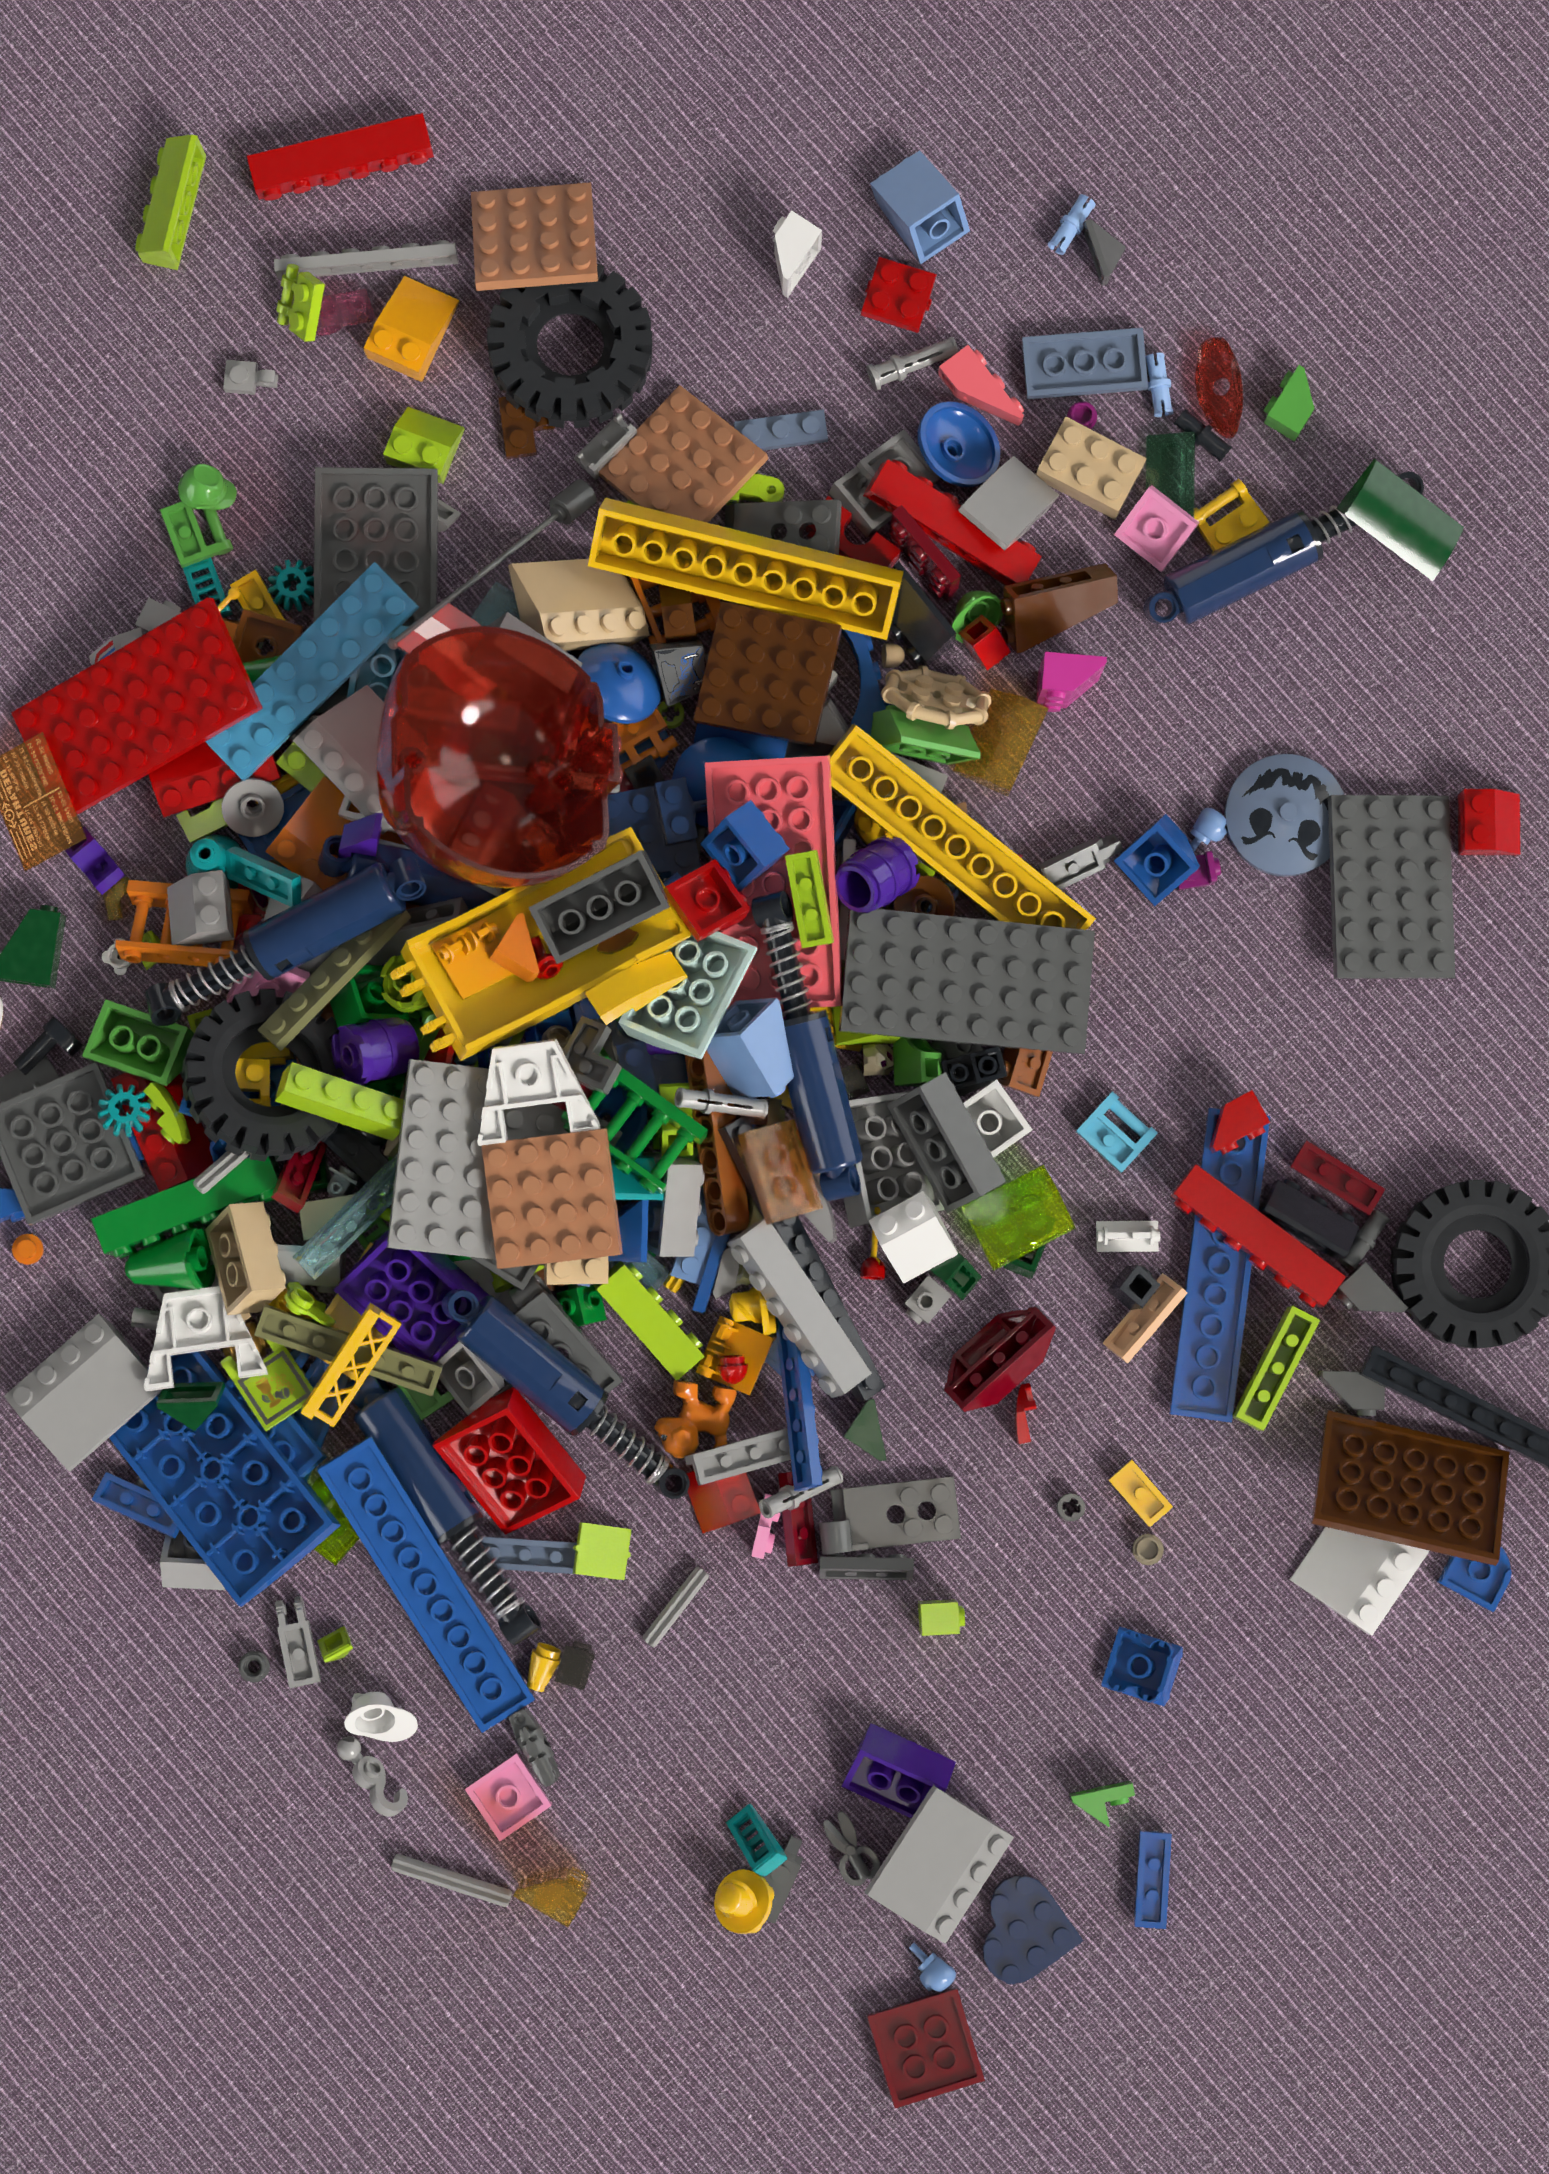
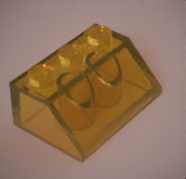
M991 689L989 692L991 704L987 708L988 719L982 725L974 724L971 731L981 752L980 759L956 763L953 772L1008 797L1049 708L1020 695Z
M564 1866L522 1878L513 1896L569 1928L592 1882L587 1879L588 1874L580 1868L572 1866L571 1869H568Z

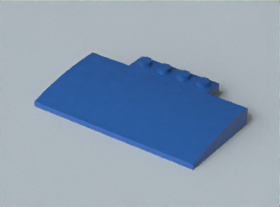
M204 1351L172 1355L171 1363L174 1383L224 1382L225 1388L218 1406L197 1430L193 1431L158 1409L156 1403L160 1396L159 1393L112 1434L109 1439L237 1605L242 1607L341 1526L304 1478L325 1460L327 1456L294 1414L266 1432L232 1379L230 1378L227 1381Z

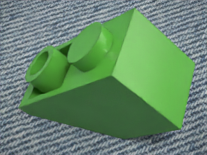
M1298 365L1294 373L1288 370L1279 385L1283 388L1282 393L1278 398L1272 396L1264 409V412L1268 414L1264 424L1294 442L1314 411L1305 369L1301 365Z

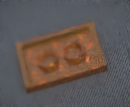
M794 1119L738 1135L766 1225L823 1208Z

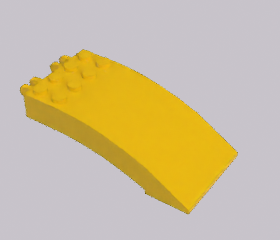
M632 827L578 851L575 855L508 892L405 942L400 953L406 964L396 968L389 974L392 980H397L412 973L416 981L404 985L399 990L401 996L404 998L421 990L434 1012L436 1019L420 1028L423 1035L431 1034L439 1028H442L446 1036L434 1040L429 1045L432 1052L452 1045L459 1060L462 1061L586 998L585 992L602 981L639 962L664 953L692 935L668 900L669 908L628 928L638 932L639 936L631 946L621 951L614 952L613 954L600 953L597 951L599 945L597 944L563 961L560 972L553 978L539 979L536 977L534 981L526 982L512 974L463 1000L432 949L431 945L484 918L487 919L488 923L494 922L497 925L499 933L496 934V937L500 942L516 915L524 913L530 938L539 935L547 954L551 953L529 907L640 850L644 851ZM660 879V882H661L662 887H663V890H664L665 886H664V884L662 883V881H661V879Z

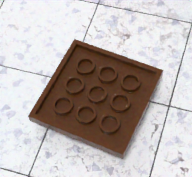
M721 602L693 719L694 722L815 747L842 626Z

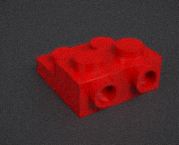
M716 859L664 888L667 899L697 942L717 931L722 932L744 920L750 911L746 896L742 892H738L731 882L729 872L725 867L720 866Z

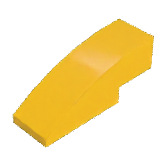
M669 951L618 972L586 991L585 995L600 1018L607 1025L631 1008L635 1012L688 976L672 952Z

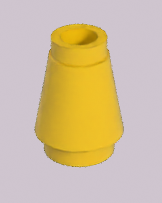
M538 1643L536 1649H532L526 1684L528 1688L544 1692L545 1686H547L561 1662L559 1657L561 1654L560 1649L546 1643Z

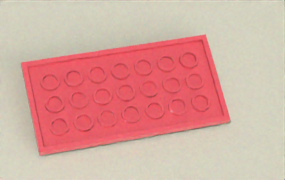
M830 755L705 762L709 834L725 817L751 800L763 812L767 821L783 837L784 842L790 848L773 866L740 891L746 896L750 911L744 920L721 932L757 947V951L728 1008L735 1001L766 998H778L779 1001L781 1000L780 992L775 991L778 988L777 980L772 979L775 975L774 968L769 967L772 959L771 956L766 955L769 951L768 943H763V940L766 939V934H761V928L757 926L752 914V900L754 898L780 891H785L788 894L792 904L793 918L791 921L793 922L794 929L791 931L792 938L797 939L794 947L795 950L800 951L797 959L798 962L803 963L800 971L801 975L806 976L803 980L804 987L810 988L806 992L807 999L813 1000L809 1007L841 1006L842 968L838 896L835 880L836 859ZM817 850L834 943L802 948L785 855Z

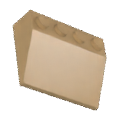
M589 559L513 563L508 565L520 621L564 651L586 650L591 646L607 643L632 646L650 636L643 606L625 575L589 567Z

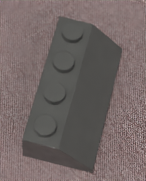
M640 850L529 907V910L556 963L559 964L669 908L670 905L646 851Z
M946 1072L887 1104L947 1213L983 1196L1006 1182L999 1165L995 1162L984 1138L980 1135L971 1119L969 1111L965 1108Z

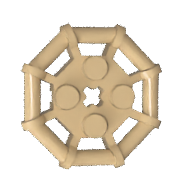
M919 666L918 669L907 671L894 669L885 676L886 685L881 691L883 700L886 703L895 705L906 713L907 719L912 721L920 719L944 725L946 729H954L955 726L971 723L982 725L988 719L987 708L991 704L990 695L986 691H980L975 688L961 674L953 676L929 670L927 666Z

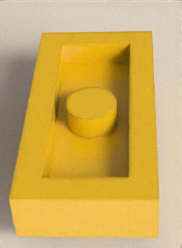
M256 569L230 584L231 588L234 587L240 591L238 601L243 609L286 621L279 607L273 602L274 598L268 593V588Z
M1133 1460L1126 1463L1108 1479L1148 1527H1151L1173 1508Z

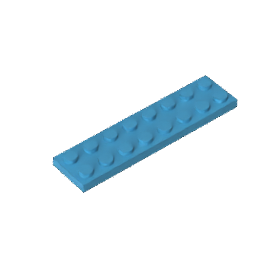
M374 562L252 684L263 709L205 742L242 781H245L419 606Z

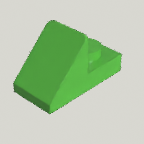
M1130 1780L1069 1793L1072 1803L1108 1827L1110 1825L1105 1802L1110 1801L1111 1806L1128 1803V1797L1135 1796L1133 1783Z

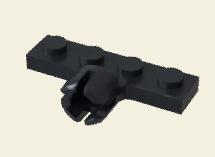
M339 1123L324 1143L386 1203L392 1199L396 1168L380 1152L388 1139Z

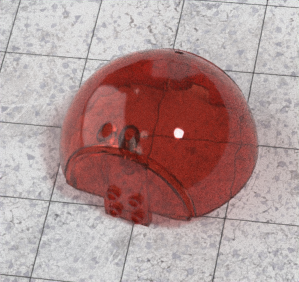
M464 627L440 633L418 645L410 654L406 653L395 671L386 694L380 719L376 750V781L383 815L401 840L418 857L435 869L458 880L491 888H518L557 879L585 864L593 856L601 852L607 844L609 835L608 794L621 783L623 777V768L619 762L622 741L621 737L618 736V724L608 722L604 724L603 699L597 682H591V677L578 664L551 645L530 635L499 627Z

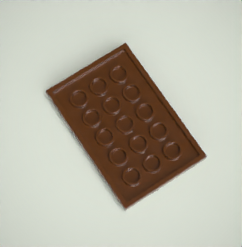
M1328 1410L1324 1420L1311 1524L1496 1566L1500 1558L1510 1452Z

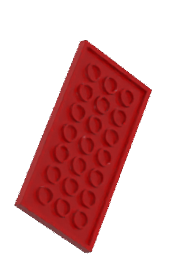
M207 597L11 713L46 793L48 794L60 787V789L49 794L48 798L53 809H55L57 818L59 816L60 818L62 817L59 821L66 822L263 708L214 598ZM44 779L47 780L46 782L48 783V785L45 786L44 783H43V782H45V781H42V780H44Z

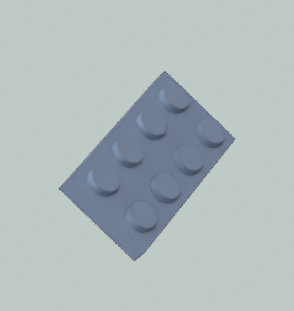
M1143 328L1022 337L1027 399L1148 389Z

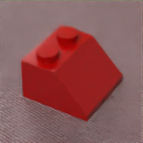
M1498 789L1462 790L1458 794V855H1521L1520 794Z
M695 1472L686 1473L690 1481L687 1492L702 1533L761 1513L747 1472L699 1486Z

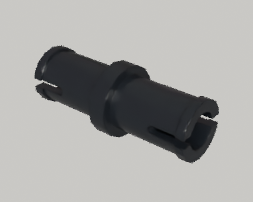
M1187 409L1173 423L1195 440L1193 444L1197 447L1201 445L1219 462L1232 448L1231 445H1228L1211 431L1213 427L1209 424L1205 426Z

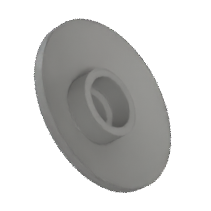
M248 778L245 781L236 782L227 790L222 801V814L227 825L236 833L248 837H258L271 832L278 826L284 813V803L278 789L271 783L258 778ZM249 800H256L258 805L249 807L247 802Z

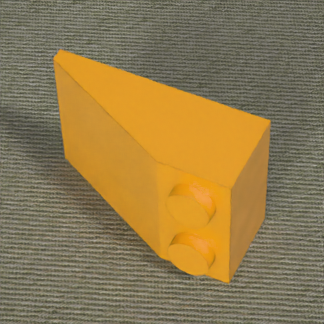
M404 276L377 318L364 345L367 358L422 382L460 301Z

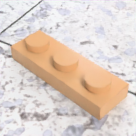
M1163 1273L1156 1280L1161 1285L1145 1306L1141 1309L1130 1310L1103 1342L1110 1351L1127 1364L1187 1294L1183 1287Z

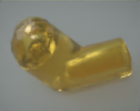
M128 877L120 879L104 893L108 921L123 919L120 900L124 894H128L126 891L128 880H131Z

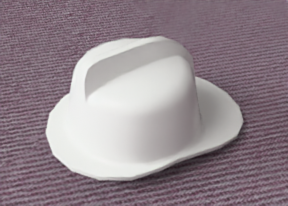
M382 1692L354 1694L351 1712L344 1721L346 1730L352 1734L387 1742L402 1741L410 1738L418 1727L417 1720L412 1713L394 1707L391 1699Z

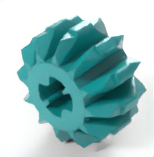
M285 560L286 569L282 570L280 566L276 565L274 570L278 576L271 575L268 577V581L273 584V586L268 588V593L276 595L273 602L277 606L284 602L285 611H290L293 604H295L297 611L300 612L303 609L302 602L305 601L309 606L313 604L309 595L314 596V576H311L314 569L311 566L304 568L302 560H298L294 567H292L290 560ZM293 580H296L298 583L296 585L297 590L291 591L289 588Z
M118 1084L117 1094L107 1089L105 1095L108 1100L100 1099L98 1105L104 1109L97 1113L98 1119H107L103 1123L105 1130L114 1125L113 1135L116 1137L120 1134L121 1129H125L126 1137H131V1127L141 1132L143 1131V1126L140 1121L149 1122L150 1115L145 1113V1111L151 1109V1104L149 1102H142L146 1097L143 1091L134 1096V1085L129 1086L128 1092H123L122 1084ZM122 1105H128L131 1114L129 1115L126 1112V1116H120L118 1107L122 1109Z

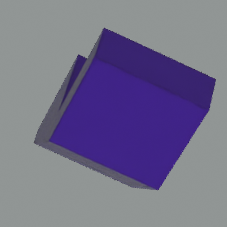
M374 813L345 824L338 858H351L352 853L376 857L382 831L383 814Z
M85 826L69 838L72 843L68 844L70 841H65L61 845L101 895L125 876L117 863Z

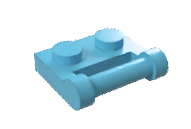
M1112 1091L1075 1132L1116 1170L1122 1173L1158 1132L1152 1126L1148 1128L1118 1100L1119 1096ZM1108 1109L1114 1112L1141 1137L1136 1143L1104 1115Z

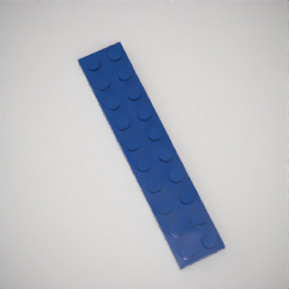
M1208 1108L1201 1168L1259 1211L1270 1123L1263 1126L1266 1132L1249 1141L1246 1135L1237 1140L1236 1142L1239 1147L1224 1155L1221 1154L1220 1150L1212 1154L1209 1148L1221 1109ZM1194 1214L1185 1284L1187 1294L1183 1300L1169 1414L1232 1423L1252 1263L1248 1260L1250 1258L1249 1254L1242 1249L1237 1252L1223 1242L1226 1238L1217 1230L1214 1233L1206 1230L1198 1223L1201 1218Z
M370 1435L317 1468L321 1478L482 1733L534 1701L535 1697L531 1690L527 1687L526 1682L441 1546L438 1545L372 1436Z

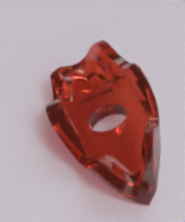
M1212 337L1203 341L1198 348L1195 371L1196 392L1199 404L1212 428L1221 436L1232 439L1238 432L1243 410L1242 377L1238 362L1228 342L1223 337ZM1219 379H1227L1230 384L1228 392L1224 395H1216L1213 390L1214 383Z

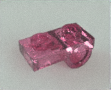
M361 289L324 296L322 298L316 335L326 336L338 332L345 326L373 321L375 315L367 290Z

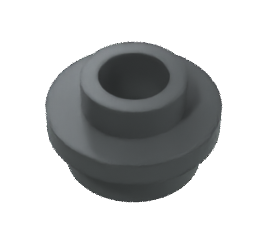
M260 1651L247 1652L239 1661V1673L248 1682H259L270 1671L269 1659ZM251 1661L259 1662L260 1669L258 1672L250 1670L249 1664Z

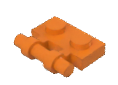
M658 708L643 721L630 724L612 722L599 729L615 758L625 752L630 760L619 765L625 776L635 770L637 772L643 770L645 764L659 756L661 759L669 755L668 751L679 746L673 735L663 741L661 740L658 733L667 729L668 726ZM650 738L654 746L638 754L634 747Z

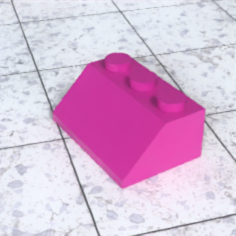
M1045 652L1038 669L1035 706H1042V710L1047 712H1060L1061 708H1067L1099 681L1107 663V657Z

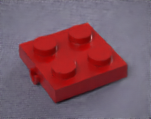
M879 257L872 280L868 281L865 290L867 295L861 316L919 333L925 311L929 312L932 303L930 296L937 274Z

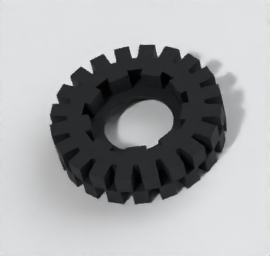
M597 264V282L504 289L499 295L500 304H494L489 317L490 327H487V346L494 380L500 391L505 390L507 401L516 409L520 406L524 407L525 416L537 422L540 421L541 417L548 418L549 426L564 428L565 421H573L574 428L589 427V419L597 417L599 423L613 418V410L618 407L621 411L627 408L633 402V393H640L646 383L647 371L650 372L653 343L651 320L647 307L642 308V298L633 286L629 289L626 288L625 278L615 271H612L609 276L605 275L603 265ZM564 314L580 315L591 320L600 330L604 342L603 352L597 364L587 372L578 375H562L549 369L541 360L537 350L539 333L548 321Z
M260 989L257 996H251L250 991L234 995L230 1003L226 1000L222 1001L212 1009L210 1016H205L198 1025L183 1060L181 1075L185 1077L182 1085L185 1101H191L192 1106L189 1112L196 1124L203 1122L207 1126L204 1133L214 1143L219 1139L227 1143L225 1150L237 1156L240 1155L242 1150L250 1152V1160L265 1162L268 1156H275L276 1161L289 1160L296 1152H299L302 1156L314 1150L320 1141L324 1142L339 1124L338 1122L284 1104L280 1106L257 1104L247 1098L238 1086L235 1069L239 1057L249 1047L258 1043L269 1042L259 1033L258 1029L293 994L288 991L285 992L283 997H276L275 989ZM322 1009L289 1042L286 1048L293 1052L301 1065L338 1078L344 1077L345 1074L342 1068H335L332 1056V1037L334 1034H339L338 1026L333 1017L325 1020L321 1016L324 1010Z
M1483 1179L1457 1182L1439 1188L1426 1195V1198L1421 1202L1415 1204L1407 1213L1409 1216L1405 1222L1400 1224L1395 1237L1397 1241L1396 1245L1391 1249L1390 1262L1394 1264V1273H1391L1393 1288L1398 1289L1400 1300L1408 1307L1405 1312L1409 1311L1414 1318L1412 1321L1423 1331L1433 1334V1338L1446 1344L1451 1343L1457 1345V1347L1471 1349L1505 1345L1518 1340L1517 1338L1522 1335L1529 1334L1539 1326L1538 1322L1549 1314V1215L1542 1206L1536 1207L1531 1202L1532 1197L1521 1190L1515 1191L1509 1188L1510 1185L1498 1181L1486 1182ZM1481 1230L1495 1235L1505 1244L1510 1254L1511 1271L1507 1282L1497 1293L1485 1298H1472L1459 1293L1449 1283L1444 1271V1257L1448 1246L1457 1236L1468 1231Z

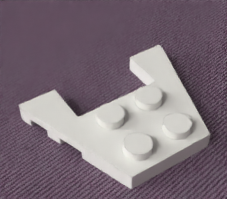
M557 1039L499 1046L492 1049L486 1085L487 1091L481 1115L482 1122L477 1140L478 1146L505 1143L508 1140L503 1109L566 1102L570 1133L600 1129V1123Z
M220 1286L164 1294L153 1351H151L148 1374L144 1383V1390L146 1392L174 1388L172 1355L235 1347L239 1378L268 1375L267 1368L241 1314L227 1315Z

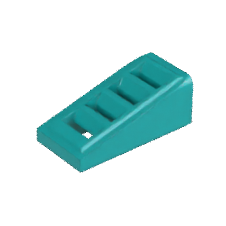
M211 557L183 568L195 604L202 601L200 595L216 590L217 594L210 596V598H214L215 601L220 600V602L226 598ZM206 568L209 569L210 573L193 579L192 573ZM210 579L213 580V584L197 589V584ZM229 603L220 612L222 618L233 615Z
M748 1804L726 1822L754 1873L767 1876L787 1860L782 1847L753 1805ZM751 1819L753 1823L741 1831L740 1827ZM755 1831H758V1834H756L749 1841L747 1840V1838L751 1836ZM764 1842L765 1845L755 1852L754 1849Z

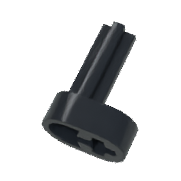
M53 1016L42 1027L45 1031L13 1064L24 1075H27L57 1044L72 1057L84 1045Z

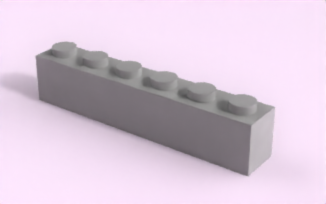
M768 1217L755 1222L728 1242L732 1249V1256L739 1264L743 1265L749 1274L750 1283L756 1290L761 1292L767 1301L768 1310L779 1319L784 1327L786 1337L796 1344L802 1353L801 1358L803 1362L814 1371L819 1379V1386L826 1394L830 1395L831 1398L844 1395L872 1374Z

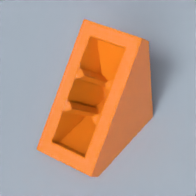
M520 913L514 918L491 955L490 960L522 980L532 982L539 974V968L524 913Z

